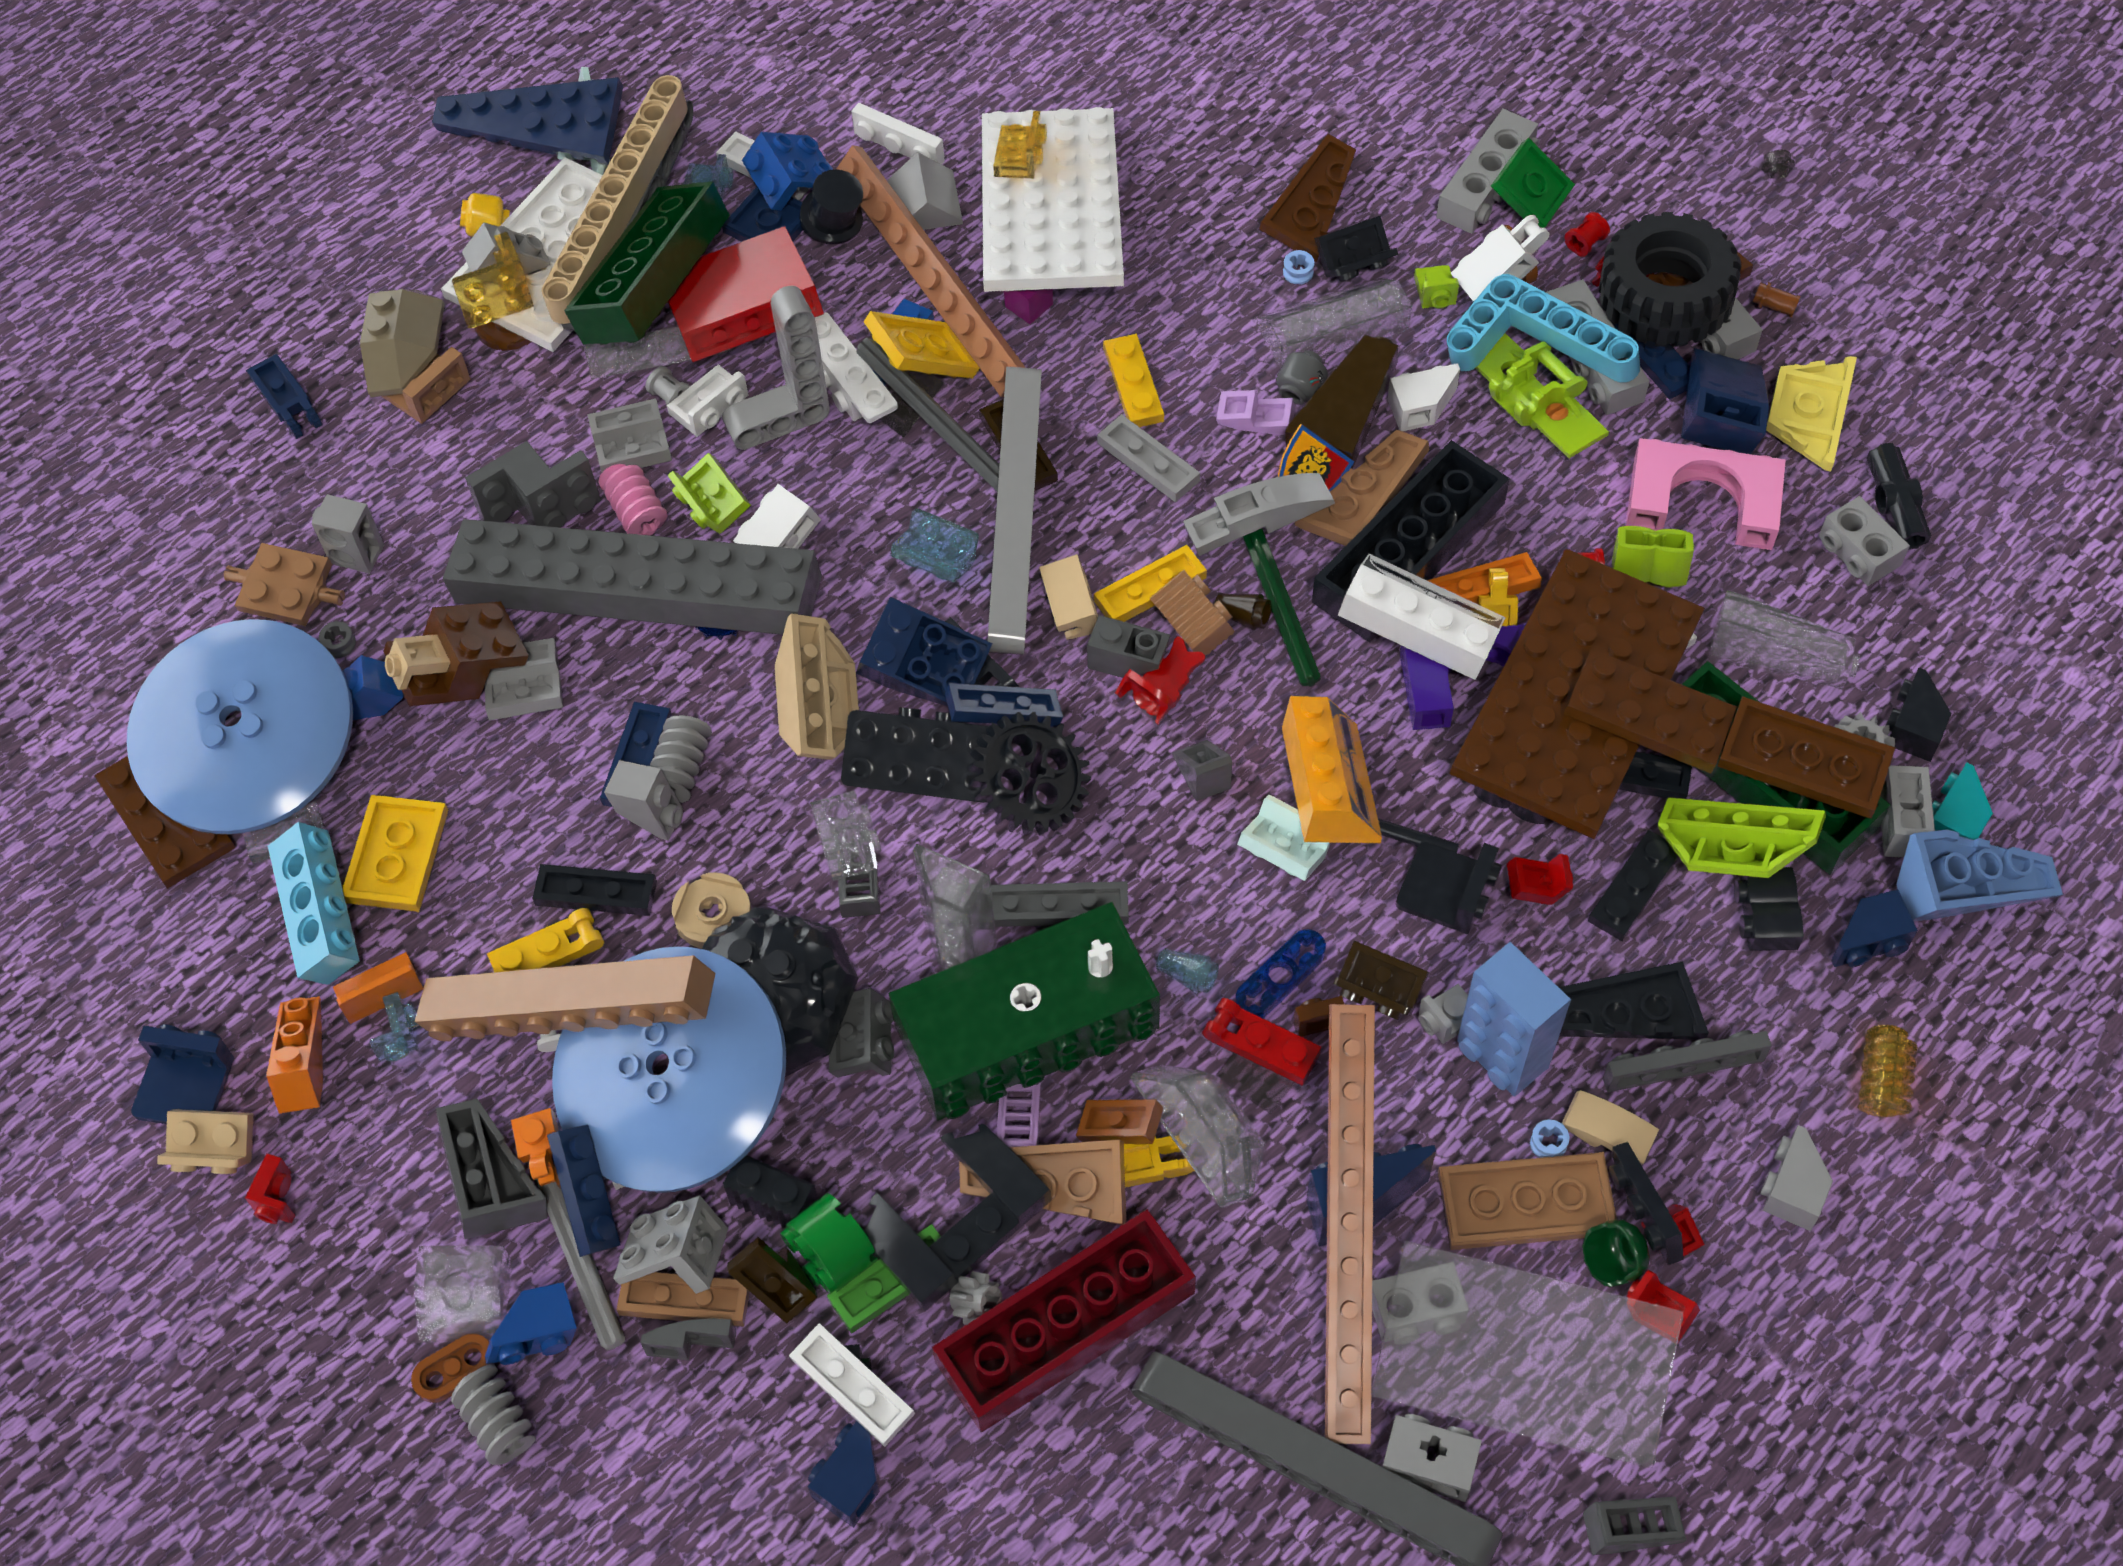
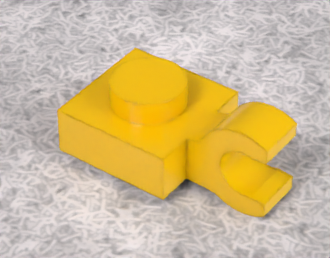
M1489 568L1490 595H1479L1478 605L1504 616L1505 620L1502 626L1517 625L1518 597L1516 595H1507L1508 572H1505V568Z

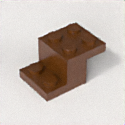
M502 602L432 607L422 636L438 635L450 660V665L447 672L411 676L407 689L402 690L409 707L475 700L480 698L490 669L525 666L529 655ZM394 641L386 642L383 650L385 656L390 653Z

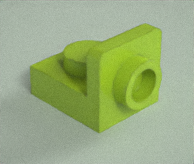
M1449 265L1415 269L1414 279L1422 308H1444L1448 305H1456L1459 283L1457 278H1452Z

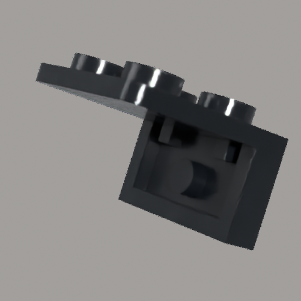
M1427 842L1420 843L1397 896L1396 907L1401 911L1469 935L1474 919L1482 920L1488 905L1489 897L1484 896L1487 886L1495 887L1502 868V864L1496 863L1499 848L1484 843L1476 860Z

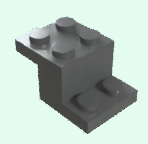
M526 441L465 477L481 521L503 522L518 510L530 525L561 528L565 522L580 513L590 511L595 504L601 501L589 459L581 450L549 468Z

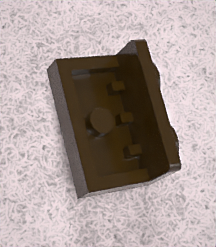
M1353 941L1340 975L1335 978L1333 984L1342 988L1340 996L1362 1004L1365 997L1379 1003L1377 1012L1399 1020L1401 1013L1407 1016L1412 1015L1429 972L1362 943Z

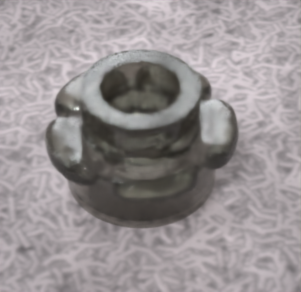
M1774 150L1764 155V163L1761 165V170L1765 174L1768 173L1771 179L1785 178L1795 166V161L1791 159L1789 151Z

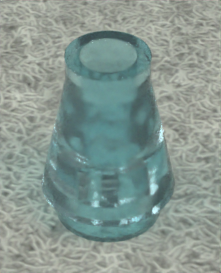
M1165 948L1158 957L1156 969L1197 994L1200 991L1208 993L1212 989L1217 979L1219 966L1211 960L1210 956L1177 952Z

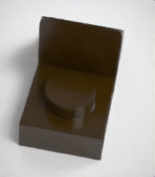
M757 1237L727 1263V1272L786 1324L818 1297L816 1290L787 1247L776 1253L763 1240Z

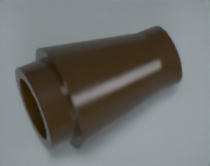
M1218 593L1215 602L1219 600L1233 616L1231 620L1252 630H1255L1257 627L1264 629L1267 626L1271 615V600L1264 599L1262 594Z

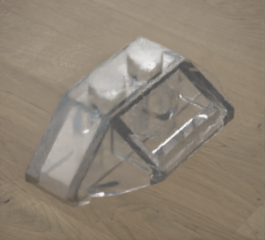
M1163 1064L1134 1072L1130 1079L1144 1099H1156L1163 1106L1160 1122L1220 1208L1249 1199L1254 1193L1266 1141L1222 1079L1204 1071Z

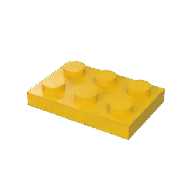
M870 311L864 320L865 325L872 333L873 340L885 351L891 365L900 371L909 370L923 372L928 375L940 374L948 375L952 378L963 377L973 379L980 369L946 322Z
M371 795L342 888L345 902L348 904L419 912L449 811L446 804Z

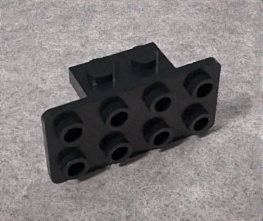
M899 707L898 714L853 710L849 713L847 720L841 781L846 786L986 803V799L981 801H975L974 799L981 792L980 787L969 786V782L977 777L978 774L968 771V766L977 761L970 756V752L975 747H980L976 740L982 734L987 735L985 730L989 726L968 724V722H954L951 720L950 713L936 711L935 718L921 717V709Z

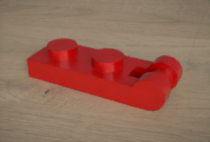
M1221 998L1215 1008L1217 1014L1213 1021L1207 1022L1202 1031L1203 1036L1212 1043L1303 1086L1321 1054L1322 1046L1242 1009L1231 999ZM1230 1022L1240 1027L1237 1034L1227 1030Z

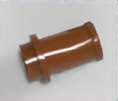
M1768 282L1767 285L1760 283L1753 303L1759 304V309L1764 306L1792 317L1801 296L1772 287L1771 282Z

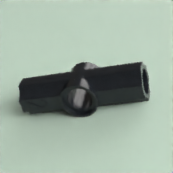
M1893 443L1880 444L1877 448L1870 450L1866 458L1876 484L1875 502L1881 515H1887L1890 526L1910 545L1908 550L1917 549L1923 544L1928 543L1932 536L1921 508L1923 500L1921 485L1916 478H1910L1900 448L1894 446Z

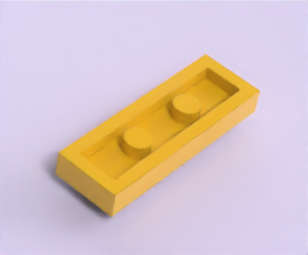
M1137 334L1103 341V349L1126 418L1138 427L1164 422V412Z
M1185 545L1095 592L1094 602L1105 617L1125 622L1155 606L1150 597L1181 571L1185 570L1191 579L1198 574L1204 580L1207 578V570L1189 546Z

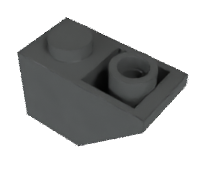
M1099 615L1087 644L1088 669L1121 678L1125 676L1129 669L1137 674L1159 669L1170 641V634Z

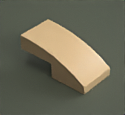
M1581 1090L1575 1093L1562 1121V1124L1569 1132L1593 1147L1603 1145L1612 1151V1147L1628 1142L1641 1165L1644 1164L1659 1131L1658 1128L1624 1108Z

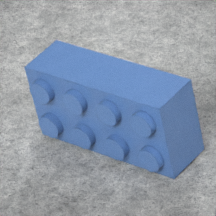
M1509 942L1474 971L1457 1038L1459 1048L1470 1061H1478L1488 1071V1077L1497 1088L1501 1090L1507 1089L1515 1097L1549 1068L1571 999L1517 947Z

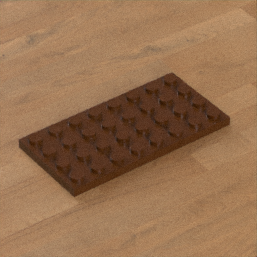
M1565 549L1461 747L1449 774L1595 840L1640 745L1564 714L1590 649L1671 680L1705 608L1569 549Z

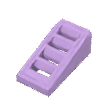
M1041 1082L1028 1088H1023L1021 1084L1006 1088L1007 1095L999 1098L996 1136L1008 1147L1039 1145ZM1008 1091L1032 1092L1031 1099L1008 1098ZM1007 1106L1031 1107V1112L1007 1111ZM1007 1120H1030V1125H1007ZM1006 1133L1029 1134V1139L1006 1138Z

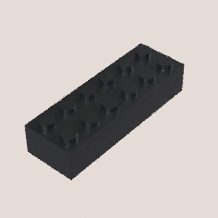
M1451 440L1314 577L1312 603L1370 643L1378 634L1338 616L1345 595L1367 555L1371 554L1422 579H1432L1505 504L1510 478Z

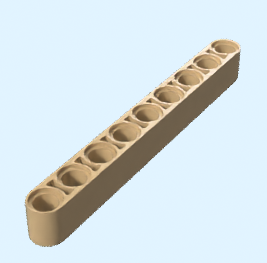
M661 76L651 85L543 284L542 295L549 315L556 323H571L564 310L623 234L687 114L688 107L681 81L675 76Z

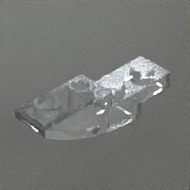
M678 326L646 332L641 340L634 343L614 342L606 345H584L591 380L691 360ZM731 349L722 351V352L717 353V354H714V355L731 352Z

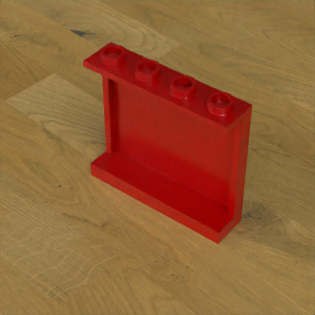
M785 226L701 256L692 267L690 274L684 278L676 289V293L668 300L667 303H669L692 362L776 332L771 298L774 293L783 287L796 286L800 288L814 317L824 314L816 287Z

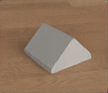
M917 152L887 180L923 230L963 224L953 170Z

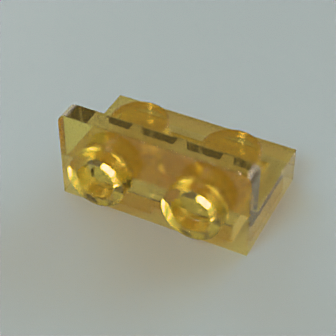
M1033 111L1031 126L1019 124L1001 125L993 164L994 177L1034 179L1036 166L1043 163V144H1046L1047 124H1041L1040 111Z

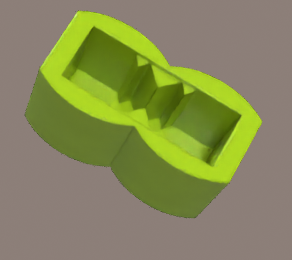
M1641 526L1619 527L1613 551L1612 568L1643 582H1651L1666 588L1687 585L1694 552L1693 534L1678 529L1655 531Z

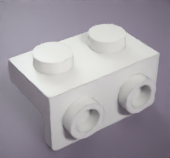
M718 364L667 405L668 413L698 437L705 430L714 427L729 406L745 400L749 396L745 376L739 371L732 376Z

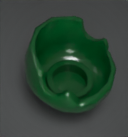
M1622 1219L1610 1220L1591 1227L1586 1232L1582 1245L1584 1262L1592 1277L1602 1285L1614 1287L1627 1284L1645 1274V1270L1649 1266L1650 1255L1647 1241L1637 1226Z

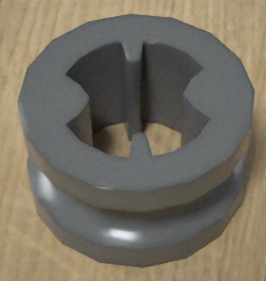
M331 622L325 625L319 633L320 643L334 658L345 657L355 648V636L352 634L348 624L344 622ZM335 636H343L344 640L340 638V643L332 644L331 640L335 641Z

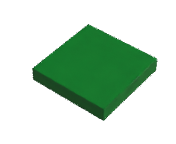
M1527 138L1520 144L1491 184V187L1523 219L1529 215H1535L1539 220L1538 225L1540 228L1547 226L1575 186L1570 178L1530 138Z

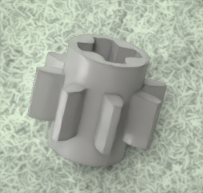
M972 1271L970 1278L960 1276L959 1282L950 1292V1305L954 1310L953 1316L962 1317L963 1324L967 1325L1000 1304L1003 1299L1002 1293L998 1288L999 1283L989 1281V1274Z

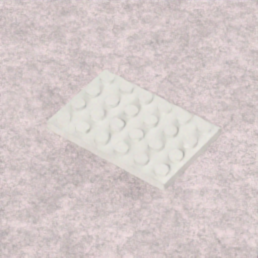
M564 157L500 225L511 231L524 235L530 234L538 238L542 242L543 249L550 261L546 268L503 283H497L473 276L466 262L441 288L444 298L554 352L573 330L563 329L561 324L551 319L541 290L603 175Z

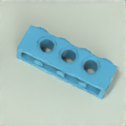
M297 822L269 844L268 850L297 977L328 985L360 962L329 831Z

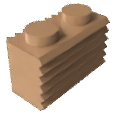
M1183 570L1151 596L1150 599L1193 652H1202L1207 655L1216 649L1217 645L1222 644L1223 640H1227L1230 635L1234 634V629L1227 622L1233 616L1219 600L1214 604L1210 602L1206 595L1211 590L1198 574L1191 579Z

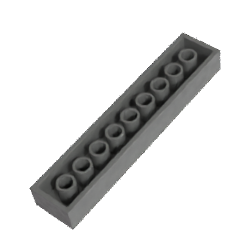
M463 519L443 576V581L454 602L460 604L501 601L504 608L783 635L787 618L790 614L812 616L822 574L814 550Z

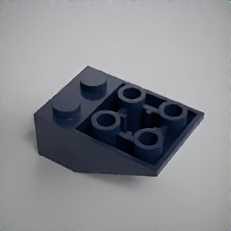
M1694 348L1692 351L1681 438L1723 450L1752 454L1766 435L1769 401L1762 366Z
M890 597L859 662L856 674L895 691L948 706L945 696L948 684H975L993 643Z
M1410 1144L1399 1149L1397 1153L1387 1155L1373 1152V1227L1429 1181L1436 1154L1435 1145L1422 1147L1421 1144ZM1324 1162L1318 1165L1316 1169L1311 1170L1306 1199L1319 1247L1327 1245L1328 1162Z

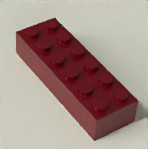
M1146 1209L932 1346L935 1364L982 1433L1194 1295L1196 1276L1149 1210Z

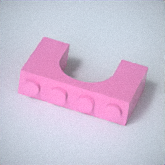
M1639 438L1633 463L1626 526H1641L1655 531L1663 529L1668 514L1670 492L1685 482L1695 480L1708 481L1723 487L1736 501L1738 522L1735 545L1772 550L1780 527L1786 459L1772 458L1767 455L1758 456L1738 453L1732 450L1704 448L1692 444L1684 445L1663 442L1658 439Z

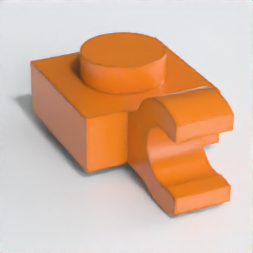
M551 1108L511 1120L518 1159L523 1163L529 1162L532 1179H538L540 1186L556 1182L555 1169L551 1157L552 1152L547 1137L548 1134L559 1131L556 1113Z

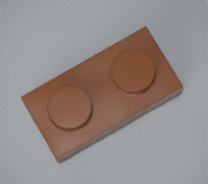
M1156 1099L1087 1100L1076 1137L1081 1142L1121 1140L1124 1144H1153L1163 1112V1106Z

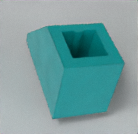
M1967 762L1959 775L1953 772L1949 775L1940 791L1946 795L1943 802L1940 803L1934 800L1932 803L1935 831L1951 830L1959 832L1960 837L1975 840L1980 837L1993 812L1975 767Z

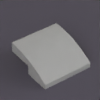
M656 398L587 414L601 473L604 469L615 464H625L626 466L638 465L643 468L672 461Z
M555 638L523 643L529 655L525 666L490 669L485 682V709L489 720L563 708Z

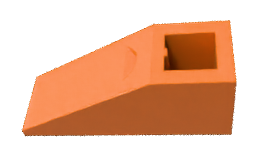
M320 996L311 998L299 997L286 1002H280L266 1074L279 1114L320 1107L323 1089Z

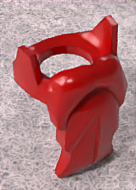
M1177 636L1174 639L1170 653L1166 658L1162 659L1159 669L1146 672L1143 676L1129 669L1115 694L1122 698L1132 689L1136 704L1148 714L1156 716L1155 723L1159 725L1168 712L1176 707L1182 696L1180 692L1190 681L1189 676L1195 668L1205 661L1206 655L1202 652H1189L1184 640Z

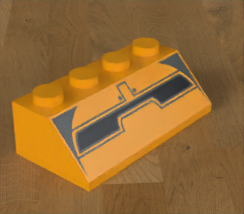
M1290 696L1282 731L1304 842L1381 843V830L1357 724L1328 697Z

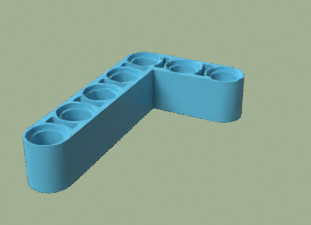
M1502 274L1491 280L1447 335L1451 364L1458 363L1460 371L1475 369L1508 328L1513 326L1541 342L1545 341L1554 349L1614 381L1629 382L1636 378L1640 372L1639 346L1632 337L1510 274Z

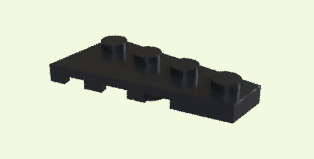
M1683 961L1559 987L1571 999L1559 1037L1700 1040L1707 1038L1709 1034Z

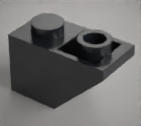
M1919 667L1912 681L1905 678L1896 699L1903 702L1900 710L1892 709L1886 725H1889L1890 737L1895 738V749L1931 762L1952 713L1928 672Z

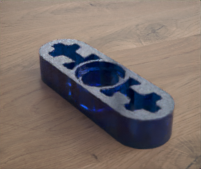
M1310 929L1295 933L1238 988L1235 1002L1242 1009L1264 1019L1323 962L1326 943L1322 935ZM1301 944L1305 947L1313 944L1315 946L1314 955L1310 952L1305 953L1299 959V965H1297L1294 960L1300 954ZM1282 967L1291 973L1292 978L1287 983L1279 984L1271 980L1269 973L1274 968ZM1263 983L1267 990L1261 996L1260 1007L1256 1004H1252L1250 1007L1246 1006V996L1248 995L1252 999L1262 992Z

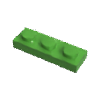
M932 1224L917 1234L928 1247L941 1237ZM878 1260L841 1290L828 1294L827 1298L852 1334L908 1296L909 1293Z

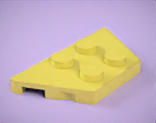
M1845 357L1843 363L1826 365L1825 361L1822 360L1810 362L1807 365L1781 366L1777 376L1766 431L1825 471L1831 472L1834 465L1857 357Z

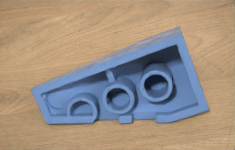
M1951 830L1919 832L1910 835L1896 884L1914 922L2063 895L2052 857L2016 847L2009 849L1991 845L1989 840L1981 838L1972 840L1960 837L1959 832Z

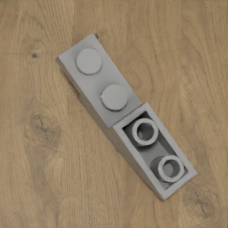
M1320 473L1293 474L1256 482L1215 497V507L1183 522L1198 555L1201 556L1263 527L1266 528L1269 534L1335 504Z

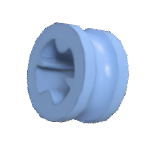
M1302 250L1290 252L1284 259L1283 276L1293 284L1307 283L1314 274V258L1311 254ZM1298 265L1305 266L1304 269L1300 267V270L1293 269V266L1296 268Z
M1550 1119L1543 1120L1533 1129L1530 1146L1538 1158L1563 1156L1567 1150L1570 1136L1562 1123ZM1552 1134L1558 1137L1556 1145L1560 1146L1557 1147L1554 1144H1549L1547 1147L1542 1144L1543 1137H1549Z

